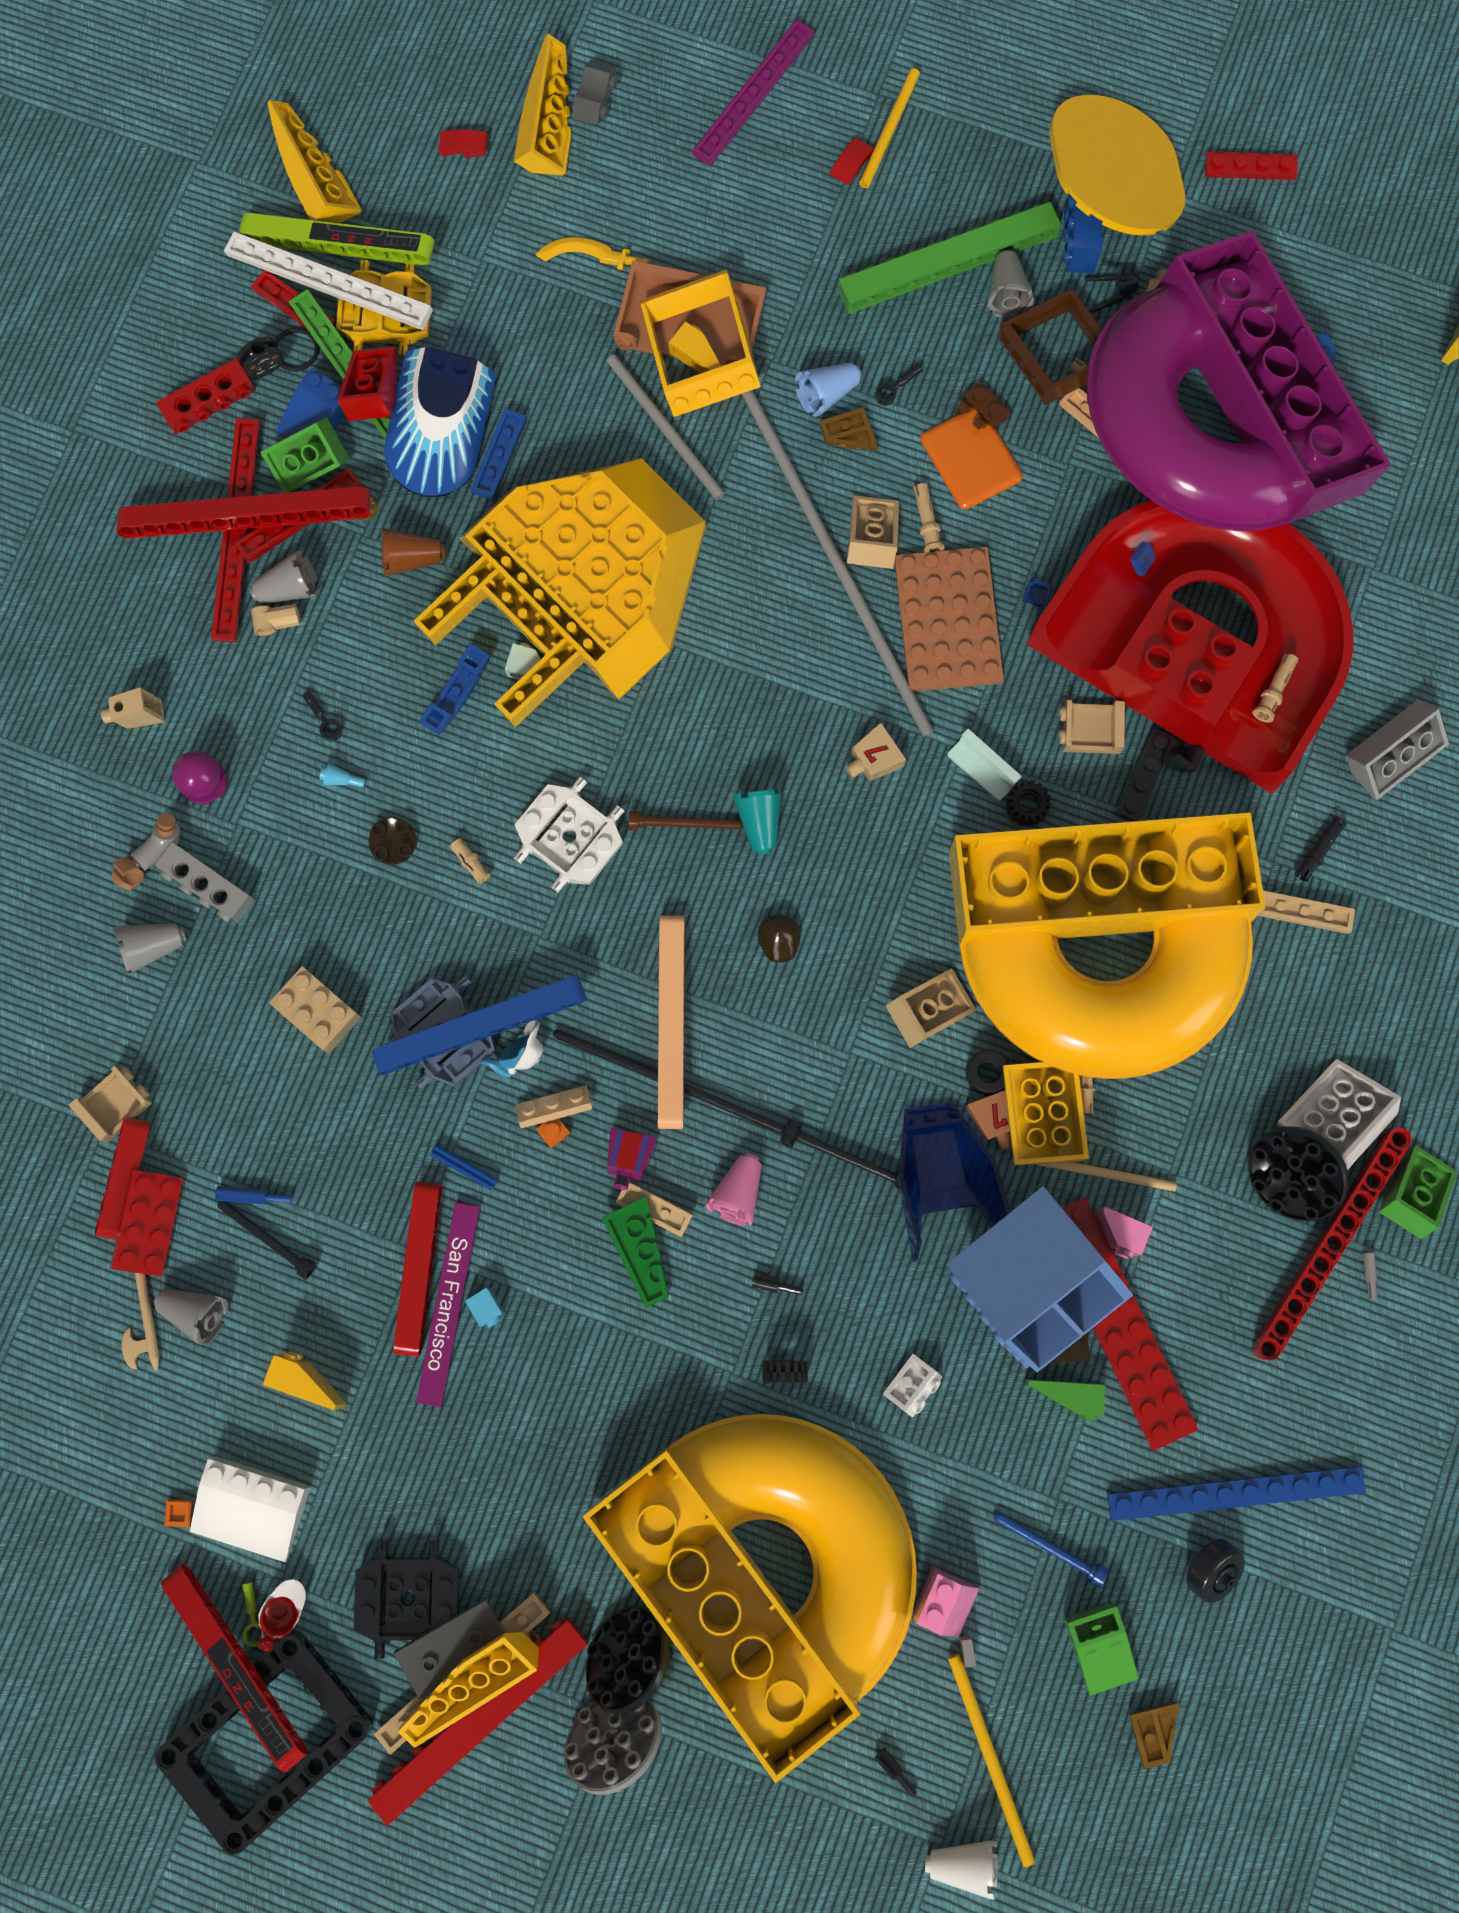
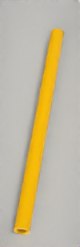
M960 1654L948 1657V1661L1023 1867L1031 1866L1035 1863L963 1661Z

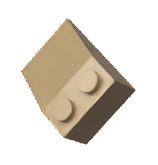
M853 495L846 563L893 569L898 543L899 501Z
M952 968L886 1005L909 1048L976 1011L975 1006Z

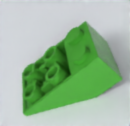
M1108 1602L1063 1618L1089 1696L1139 1679L1127 1634L1118 1608L1114 1603Z

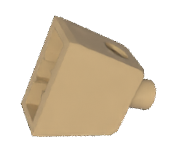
M141 687L110 697L108 700L109 708L101 710V717L104 723L115 722L129 729L165 722L162 700Z

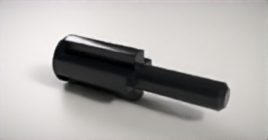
M758 1273L754 1274L752 1280V1288L774 1293L781 1290L802 1295L804 1290L801 1287L780 1283L779 1278Z
M885 1747L882 1748L875 1755L874 1759L892 1780L897 1779L907 1793L914 1797L917 1791L902 1774L901 1766Z

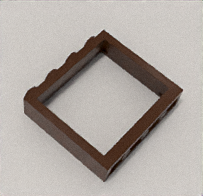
M1073 289L999 325V340L1045 405L1086 385L1088 366L1052 383L1019 335L1068 311L1094 346L1103 328L1098 325L1095 315L1087 310L1083 299H1079Z

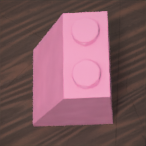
M932 1565L913 1608L912 1616L916 1624L942 1636L959 1637L979 1587Z

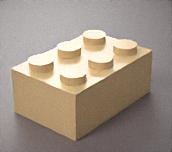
M303 966L269 1002L328 1054L362 1018Z

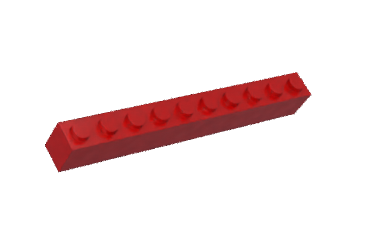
M570 1616L565 1621L562 1618L556 1621L549 1628L552 1633L545 1639L541 1635L533 1642L539 1648L537 1671L432 1737L433 1740L428 1745L420 1744L411 1753L413 1758L407 1764L401 1761L391 1771L393 1776L387 1782L382 1779L370 1790L373 1794L367 1802L386 1826L392 1823L588 1645L590 1640Z

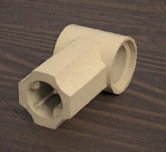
M296 604L275 608L258 606L251 609L254 634L258 636L271 635L277 629L299 626L301 622Z

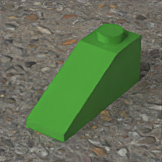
M1025 1379L1027 1386L1073 1413L1082 1415V1420L1097 1421V1416H1104L1105 1385Z

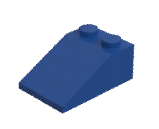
M311 367L298 384L276 432L282 437L287 438L325 417L328 418L335 430L346 416L337 400L342 386Z

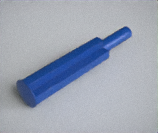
M217 1186L215 1192L216 1201L266 1205L267 1201L285 1203L292 1201L291 1195L268 1194V1190Z

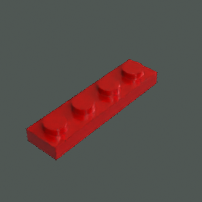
M1207 151L1205 155V177L1295 180L1297 177V155Z
M264 270L251 285L252 290L306 328L289 303L299 293L270 272ZM325 313L330 322L335 327L336 320L327 313Z

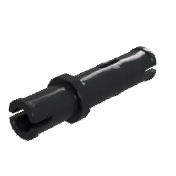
M1334 816L1313 848L1306 852L1304 855L1305 860L1294 873L1296 877L1301 875L1300 880L1308 882L1316 868L1323 864V858L1347 825L1345 821L1340 823L1342 818Z

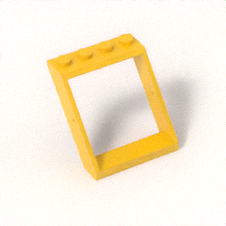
M727 269L640 300L663 390L674 417L761 387L736 294ZM729 296L746 358L670 384L654 323Z

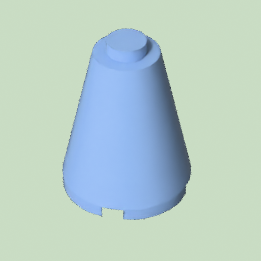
M849 362L803 370L797 373L795 383L799 381V388L796 389L801 405L808 413L812 411L814 417L823 414L860 383L861 371L858 366Z

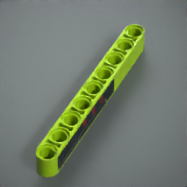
M255 213L243 214L238 231L239 234L276 248L416 265H428L430 263L435 243L431 236L423 233Z

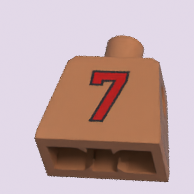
M1005 1091L965 1106L966 1111L985 1141L997 1138L1001 1151L1012 1147Z

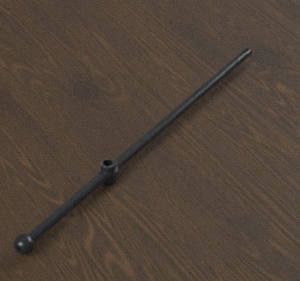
M557 1029L553 1032L554 1037L560 1041L658 1082V1071L562 1030ZM684 1083L685 1094L781 1135L779 1142L784 1146L793 1148L795 1142H800L894 1182V1186L898 1190L906 1191L909 1188L912 1180L909 1173L902 1171L897 1174L803 1134L800 1131L802 1124L796 1120L789 1119L787 1125H782Z

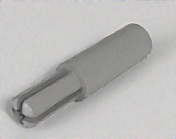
M1363 1253L1368 1299L1376 1300L1378 1297L1375 1253Z

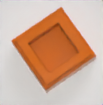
M167 1499L164 1526L191 1527L194 1500Z

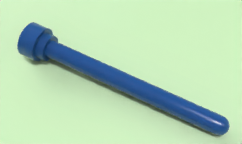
M1000 1512L994 1514L995 1522L1087 1574L1086 1578L1090 1579L1089 1582L1100 1588L1104 1583L1109 1571L1106 1567L1100 1564L1095 1565L1094 1563L1090 1565Z

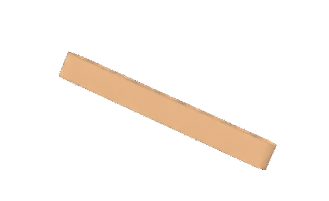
M684 915L660 916L658 1129H683Z

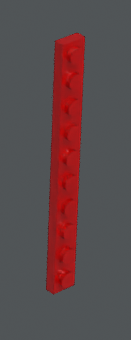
M236 418L227 498L253 496L261 429L259 419ZM249 529L223 531L211 633L213 641L237 642L246 561L233 543L249 534Z

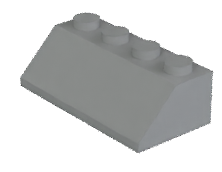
M1418 699L1345 755L1351 773L1373 799L1377 801L1449 745L1439 708Z

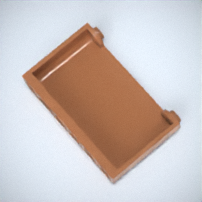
M632 260L613 334L614 341L622 350L632 349L654 354L640 300L704 278L707 275ZM731 280L752 352L766 297V287ZM729 296L654 323L662 356L677 359L670 354L669 341L684 322H687L691 326L696 325L702 330L721 366L746 358Z

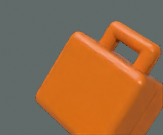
M975 409L959 416L956 415L928 429L920 436L922 445L957 504L962 509H969L1018 484L1023 479L1022 471L998 431L990 425L978 430L972 424L977 418L982 417Z

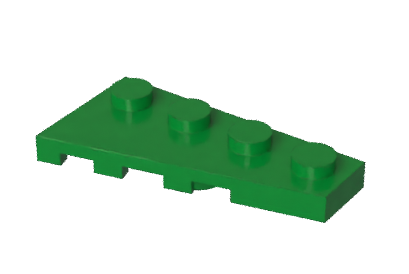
M646 1195L602 1217V1220L645 1308H648L668 1298L669 1295L648 1197Z

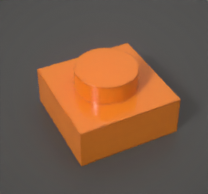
M559 1118L544 1122L536 1128L537 1132L551 1149L571 1134Z

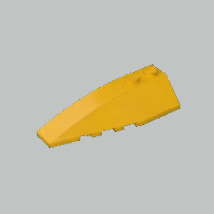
M549 33L544 38L526 93L519 124L514 162L531 173L563 176L566 174L571 140V127H568L567 117L570 116V107L566 104V96L569 94L568 85L565 82V75L567 74L566 45Z
M269 100L267 104L280 155L292 186L309 219L341 223L360 214L362 209L340 170L333 169L330 165V157L327 153L322 154L316 146L318 144L317 140L313 135L304 131V123L291 106L285 102Z
M523 1632L502 1634L463 1659L398 1728V1733L416 1748L537 1671L539 1648Z

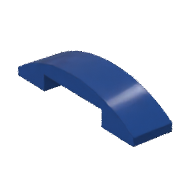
M470 643L457 662L459 664L458 668L435 703L431 702L419 723L440 735L452 722L473 692L491 656Z

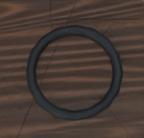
M290 328L284 330L275 339L277 345L288 334L293 332L303 333L312 339L314 354L304 365L293 367L282 363L280 367L288 371H302L309 368L315 363L319 355V345L306 329Z

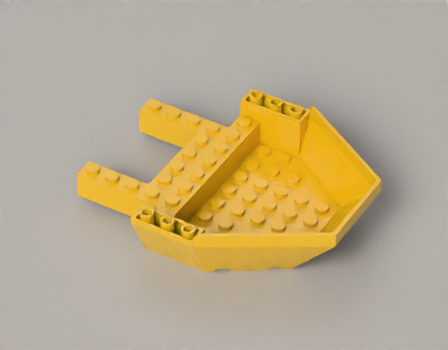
M642 458L516 487L508 491L459 538L480 559L414 620V623L436 646L487 597L523 633L544 657L494 703L497 709L514 727L519 725L583 663L601 679L603 685L619 700L661 659L672 651L707 527L706 521Z

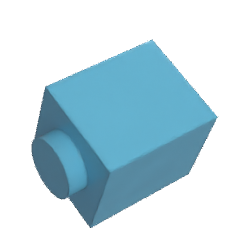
M486 1287L465 1301L480 1327L487 1325L488 1328H491L502 1321L500 1316L505 1314L490 1288Z

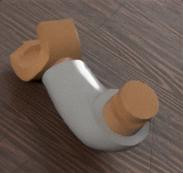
M163 813L158 816L157 823L154 824L150 837L130 854L132 859L123 857L113 862V866L116 869L110 875L117 887H123L128 891L135 889L144 879V874L140 868L143 871L149 869L157 863L172 842L176 845L178 844L180 827L175 822L173 815Z

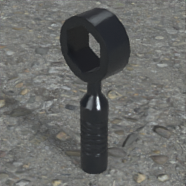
M916 364L899 377L894 385L887 382L879 384L875 393L876 401L883 406L892 404L896 398V389L899 386L906 385L923 371L922 367ZM886 389L892 392V396L885 399L880 397L879 392Z
M310 691L305 692L302 697L315 716L322 720L319 729L322 737L330 742L338 740L342 735V727L335 719H326L323 709ZM336 724L338 729L335 735L326 736L324 731L327 725Z

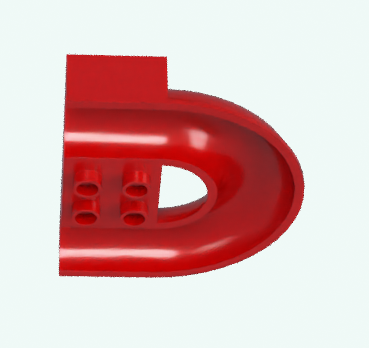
M1150 500L1122 513L1109 522L1094 537L1038 619L1026 645L1116 700L1125 701L1126 706L1190 745L1201 747L1208 756L1273 794L1294 771L1345 684L1353 653V626L1347 598L1332 567L1309 539L1289 523L1257 531L1223 530L1186 520ZM1141 541L1149 542L1156 558L1145 576L1136 574L1130 560ZM1196 581L1217 583L1234 591L1244 599L1255 615L1257 635L1253 647L1170 598V596L1180 587ZM1284 654H1293L1298 658V663L1282 693L1283 701L1274 712V720L1267 723L1256 719L1253 715V710L1259 706L1262 692L1269 688Z

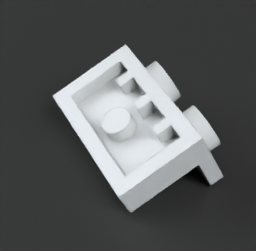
M912 1354L883 1395L908 1415L914 1417L915 1414L923 1410L928 1396L939 1388L942 1376Z

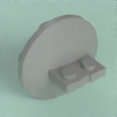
M650 1700L637 1710L623 1715L606 1712L598 1706L592 1708L595 1705L593 1701L578 1712L577 1718L566 1738L564 1762L570 1778L581 1789L595 1795L612 1794L633 1784L648 1769L657 1753L661 1739L660 1717Z

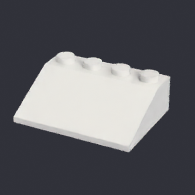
M1336 1059L1278 1121V1125L1280 1127H1301L1321 1135L1337 1149L1348 1170L1398 1114L1401 1096Z
M218 1456L208 1458L198 1488L190 1532L287 1562L311 1486Z

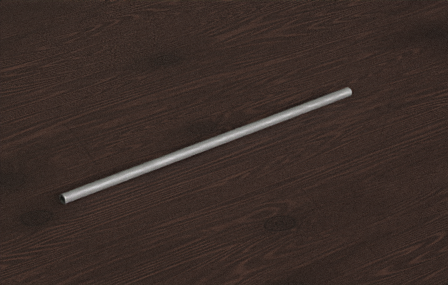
M753 390L742 393L748 408L922 736L926 737L932 734L934 731L913 691L910 689L905 676Z

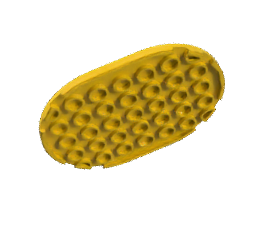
M1076 96L1064 101L1057 108L1049 126L1055 169L1063 190L1077 202L1076 206L1087 216L1092 214L1102 220V225L1126 234L1154 235L1157 231H1165L1171 228L1184 209L1185 190L1175 149L1164 131L1143 112L1127 103L1106 96Z

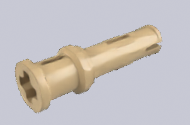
M918 484L913 489L922 523L920 535L924 538V553L944 551L945 547L941 543L939 535L941 529L938 523L935 522L928 484Z
M1284 654L1269 688L1262 692L1259 706L1253 710V715L1256 719L1267 723L1274 720V712L1283 701L1282 693L1298 663V658L1295 655Z

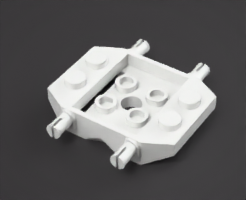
M581 777L570 788L547 784L515 823L523 845L513 858L522 864L528 854L532 855L533 853L536 857L547 863L559 874L557 880L550 886L557 893H559L566 882L590 885L623 845L616 828V821L625 811L616 805L610 815L605 817L579 797L578 793L587 782ZM566 803L568 805L538 842L536 838ZM567 831H574L576 833V839L573 842L564 841L563 836Z

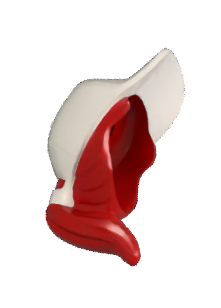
M288 1579L283 1581L262 1605L258 1614L262 1635L257 1642L261 1650L267 1652L273 1649V1640L289 1634L296 1626L306 1599L305 1588L298 1580Z

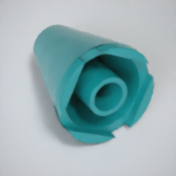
M781 789L733 795L752 851L757 850L758 855L772 853L771 848H776Z

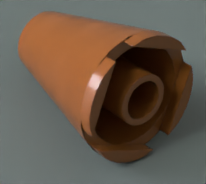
M381 528V535H386L383 536V542H381L382 567L387 568L384 569V576L439 564L440 559L445 558L444 544H440L439 539Z

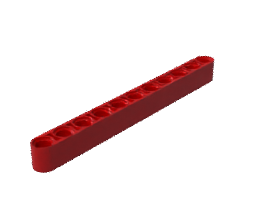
M348 487L128 506L118 510L116 531L123 538L133 539L364 519L370 516L371 492L364 487Z
M1390 1129L1385 1131L1348 1189L1344 1201L1331 1216L1252 1344V1352L1258 1359L1275 1360L1283 1351L1409 1148L1412 1139L1406 1129ZM1394 1133L1400 1137L1399 1146L1395 1145L1392 1141ZM1381 1154H1384L1388 1159L1386 1166H1383L1379 1161ZM1368 1175H1372L1375 1179L1373 1187L1367 1184L1366 1178ZM1356 1195L1362 1200L1360 1208L1354 1205L1353 1199ZM1343 1216H1346L1349 1220L1347 1229L1343 1228L1340 1222ZM1329 1237H1333L1336 1241L1334 1250L1328 1247L1327 1241ZM1317 1257L1323 1261L1321 1271H1318L1314 1266ZM1305 1278L1310 1282V1289L1307 1292L1301 1287V1282ZM1292 1299L1297 1303V1310L1294 1313H1291L1288 1309V1303ZM1279 1320L1284 1325V1331L1281 1334L1275 1331V1324ZM1264 1342H1268L1271 1346V1352L1267 1356L1261 1350Z

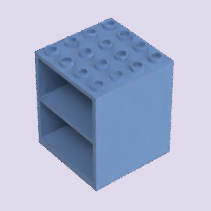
M1044 1186L946 1264L952 1271L949 1277L957 1287L961 1288L967 1301L979 1312L977 1314L992 1329V1334L1002 1346L1004 1345L1008 1352L1012 1353L1026 1369L1031 1367L1036 1372H1039L1133 1296Z

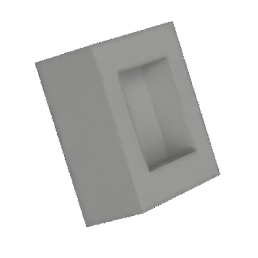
M969 1635L959 1636L963 1664L966 1668L976 1666L971 1637Z

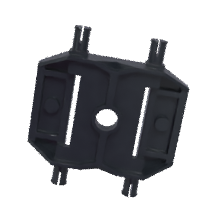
M378 1540V1555L376 1559L355 1570L353 1629L374 1640V1659L385 1658V1642L388 1640H414L459 1614L460 1569L439 1555L440 1540H429V1555L427 1557L415 1558L390 1557L388 1555L389 1540ZM383 1571H387L385 1624H381ZM431 1572H432V1605H431V1624H430V1592H431ZM409 1590L414 1593L415 1602L408 1605L403 1602L402 1594L404 1591Z

